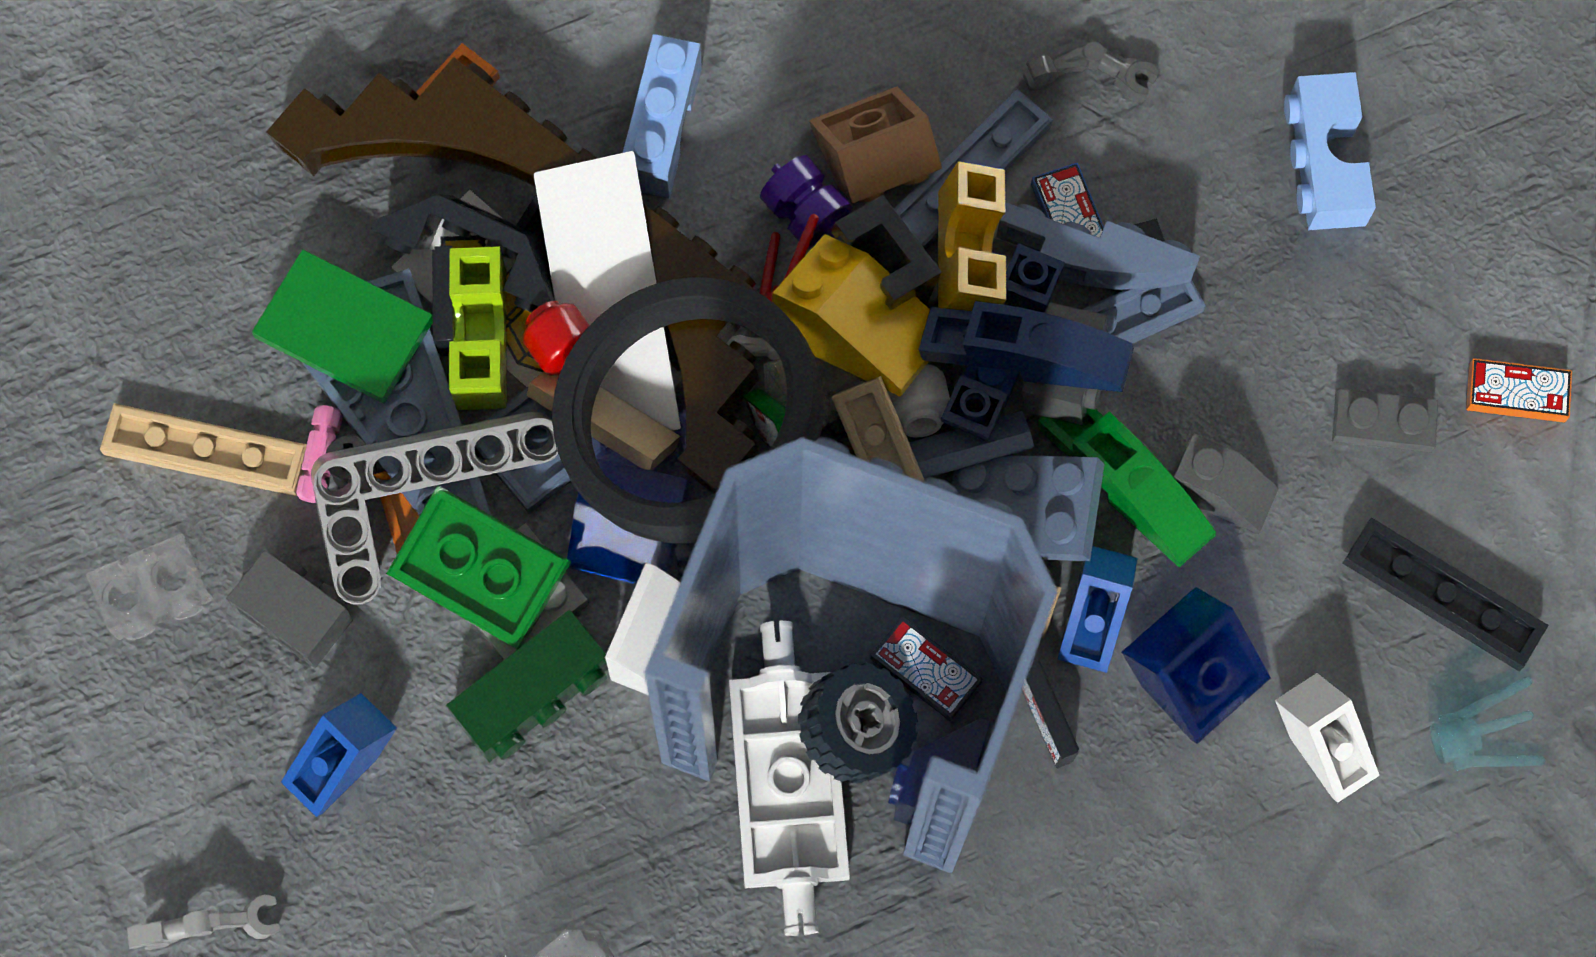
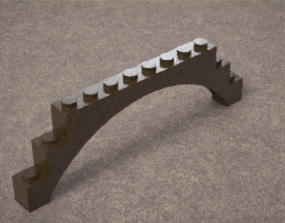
M455 57L451 59L420 96L403 80L397 78L392 83L380 73L375 76L346 111L326 94L323 93L318 99L304 88L266 131L278 149L312 176H315L324 166L358 159L408 156L441 158L474 164L513 176L536 187L535 172L598 159L584 148L577 153L565 143L568 138L556 125L546 119L542 124L528 115L531 109L521 98L511 91H508L505 96L491 86L494 80L475 63H471L466 67ZM643 204L656 283L689 277H707L738 283L750 289H753L756 285L755 281L738 266L733 265L730 269H727L715 259L718 253L702 238L695 235L690 240L678 231L677 228L680 224L666 210L657 206L652 211ZM715 319L685 320L668 325L681 368L686 403V450L678 458V461L683 471L712 494H717L727 469L760 455L756 443L753 442V439L757 436L754 431L734 416L729 422L726 420L743 400V395L747 394L760 378L755 365H753L756 360L755 356L735 340L730 345L726 344L741 327L740 325Z

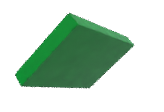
M302 249L252 330V334L255 339L385 404L433 323V315Z
M438 485L386 574L518 650L524 645L571 561Z

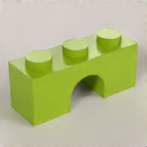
M500 246L450 248L449 295L453 305L455 336L454 341H449V390L457 410L507 408L506 291L503 290L506 284V267Z

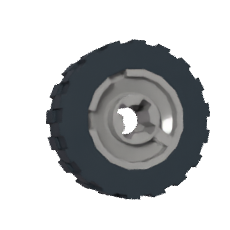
M852 663L821 677L822 679L814 682L808 688L810 690L809 693L803 696L800 703L802 709L801 713L798 714V724H800L801 728L799 736L801 743H804L807 749L806 754L811 761L814 760L818 764V769L824 774L829 773L834 776L835 780L841 782L848 780L851 783H861L897 769L902 765L901 761L910 756L913 751L911 749L912 744L917 740L916 723H918V717L913 709L912 704L914 702L911 695H908L903 688L905 685L898 678L892 677L890 671L883 667L880 669L876 668L871 663H863L861 665ZM859 717L862 719L864 725L862 731L860 730L861 723L859 721Z

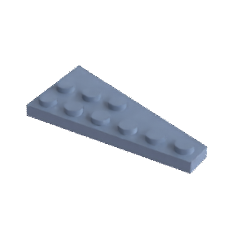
M410 268L368 281L423 310ZM430 329L385 404L303 363L366 445L462 426ZM445 446L431 447L424 456L425 467L431 470L443 468L450 459L449 449ZM384 456L377 460L390 478H393L398 473L400 461L397 458ZM479 477L439 485L491 515ZM438 485L402 492V494L420 516Z

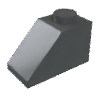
M1194 433L1174 474L1175 480L1199 509L1258 535L1279 489L1241 453Z

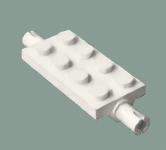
M781 620L779 621L780 642L775 640L774 621L765 622L760 625L764 668L760 670V675L746 679L729 680L745 888L777 886V888L782 889L785 920L784 935L799 936L798 913H802L804 935L819 932L816 921L814 886L820 882L849 880L850 876L842 783L835 780L834 776L829 773L824 774L818 769V764L814 760L811 761L806 754L807 749L805 744L801 743L799 736L801 728L800 724H798V714L801 713L802 706L800 703L802 698L809 693L810 690L808 688L814 682L831 672H801V668L795 665L793 623Z

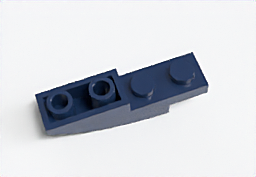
M975 301L972 311L931 307L918 351L923 361L1020 371L1024 382L1123 392L1134 347L1131 342L1113 334L1059 316L1008 305Z

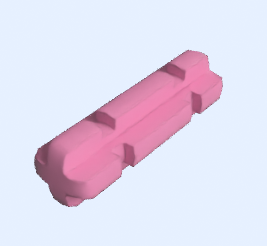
M319 405L314 410L311 423L314 425V430L309 432L301 468L304 470V475L299 476L296 490L297 496L302 501L316 503L311 482V469L314 462L320 456L326 454L327 448L336 440L335 433L340 432L343 416L338 408ZM328 469L321 478V484L325 488L328 487L325 478L330 477Z

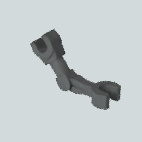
M1089 42L1085 47L1075 48L1064 56L1052 59L1049 55H1042L1027 61L1029 71L1023 72V78L1031 92L1047 87L1059 76L1070 72H1084L1086 69L1095 72L1100 70L1115 78L1114 85L1127 98L1134 102L1143 103L1149 89L1140 86L1135 79L1143 78L1154 84L1160 70L1153 63L1128 57L1124 62L1107 53L1108 49L1100 43Z

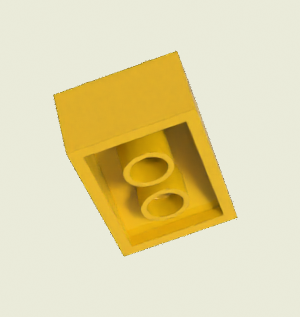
M824 234L772 293V302L798 327L815 357L866 381L881 376L887 391L901 397L929 362L922 360L918 349L930 309L915 296L890 310L885 304L887 296L880 288L882 279L890 275V273L868 253Z

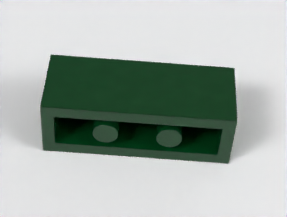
M569 609L446 706L451 716L488 762H491L497 756L504 760L524 745L526 740L523 736L538 724L542 728L549 726L564 714L567 709L564 704L579 692L583 696L590 694L607 679L605 674L608 670L605 659L606 653Z

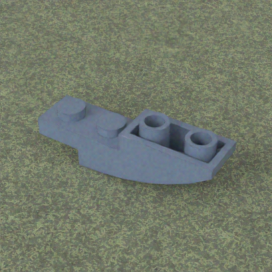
M1006 202L1005 214L999 221L996 238L1017 246L1018 243L1065 262L1059 280L1097 288L1142 290L1188 283L1192 279L1200 258L1199 255L1191 253L1190 248L1183 243L1174 240L1162 242L1146 236L1142 229L1130 223L1119 222L1115 224L1106 221L1099 238L1091 235V231L1081 224L1075 222H1065L1062 224L1046 218L1041 210L1026 204H1020L1017 207Z

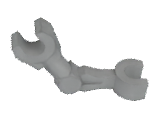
M270 895L258 896L250 901L243 911L211 914L210 910H200L169 921L149 922L130 926L127 928L129 949L145 946V950L159 949L177 942L179 939L213 933V930L243 927L247 934L255 939L268 938L279 932L280 926L279 924H262L258 920L257 911L258 909H269L276 905V897Z

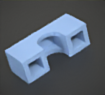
M656 34L652 36L623 153L633 151L635 154L641 193L670 199L680 159V140L686 111L692 110L702 70L700 43Z
M1356 72L1298 76L1291 94L1286 95L1284 99L1285 120L1287 124L1294 125L1295 139H1292L1290 145L1291 163L1294 169L1300 168L1302 183L1297 186L1298 211L1300 214L1306 213L1308 230L1366 226L1376 208L1369 162H1343L1330 152L1327 141L1334 138L1353 137L1362 119Z

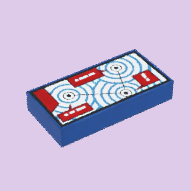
M1078 162L1032 177L1031 186L1041 211L1045 214L1046 218L1062 224L1065 222L1081 224L1091 231V235L1100 238L1104 226Z

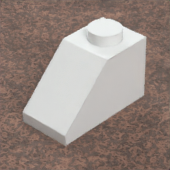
M1318 673L1275 700L1290 739L1337 803L1379 776L1351 699Z

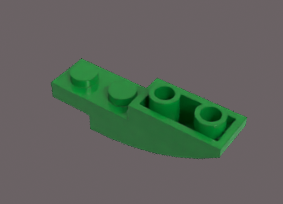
M1088 408L1083 425L1044 416L1038 419V429L1068 457H1098L1104 463L1101 487L1108 493V503L1178 567H1181L1216 536V531L1170 472L1110 411L1103 416L1097 409Z

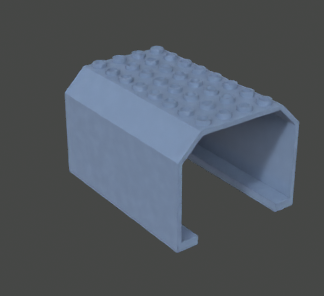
M800 438L727 469L644 672L662 764L710 782L717 765L709 672L741 594L796 570L808 572L980 637L1007 695L978 773L932 757L924 778L903 854L906 857L952 874L981 802L1057 594V590L1022 518L1011 515V508L999 501L981 498L979 502L957 495V489L944 481L926 478L924 482L902 475L903 470L887 460L872 458L870 462L850 456L848 455L849 450L846 447L825 438H818L816 443Z

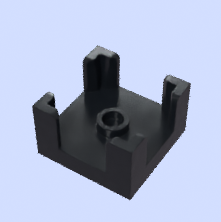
M883 195L834 223L831 232L835 238L841 236L847 242L846 244L868 253L890 273L880 283L881 290L887 296L885 304L890 310L915 296L924 305H927L942 271Z

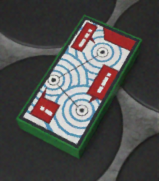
M758 388L743 395L759 438L771 448L781 428L786 408Z

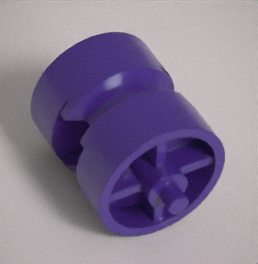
M807 155L798 156L783 167L779 164L774 165L771 169L774 175L761 190L760 199L779 219L789 218L791 220L788 229L798 241L810 215H818L819 220L808 249L813 248L824 234L835 238L831 232L834 223L852 212V204L835 186H824L822 184L825 175Z

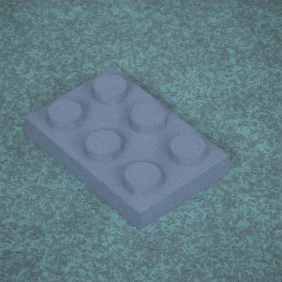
M1007 455L954 470L952 486L957 489V495L979 502L981 498H989L1011 508V515L1022 518L1042 560L1090 561L1104 471V463L1098 457Z

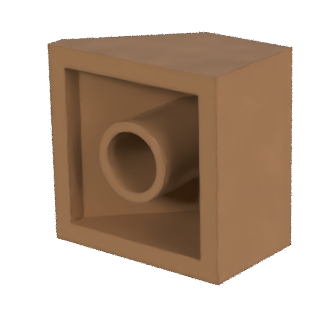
M898 86L809 120L813 134L838 188L852 204L855 202L873 201L882 196L884 191L902 184L913 185L920 183L930 173L942 169L928 116Z

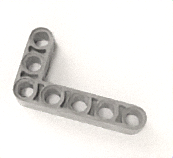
M526 412L343 449L320 456L314 462L311 469V482L330 574L338 596L345 602L353 605L364 604L371 601L377 595L381 586V577L365 500L551 461L558 455L552 420L540 412ZM536 425L547 426L549 430L547 443L539 449L527 448L525 445L527 431ZM486 435L498 437L500 448L494 457L479 459L475 456L474 447L481 437ZM434 446H445L450 451L448 463L438 470L426 468L424 465L426 452ZM384 456H393L400 461L398 473L389 480H381L373 475L375 462ZM334 466H340L349 471L348 483L339 490H329L321 484L324 472ZM350 516L359 521V530L354 537L341 540L332 534V527L339 518ZM354 566L366 568L369 571V578L362 587L351 589L342 583V577L349 568Z

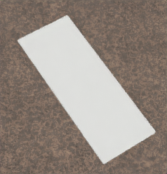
M633 151L534 173L555 301L559 304L570 303L575 305L589 325H591L602 313L618 301L640 289L656 284L638 171ZM662 327L647 334L629 347L610 368L600 386L673 431L680 429L681 425L665 330Z

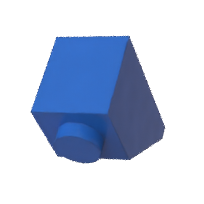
M1092 546L1090 561H1083L1058 660L1107 673L1132 592L1138 558Z
M360 693L322 715L281 783L310 812L318 817L378 759L397 727Z

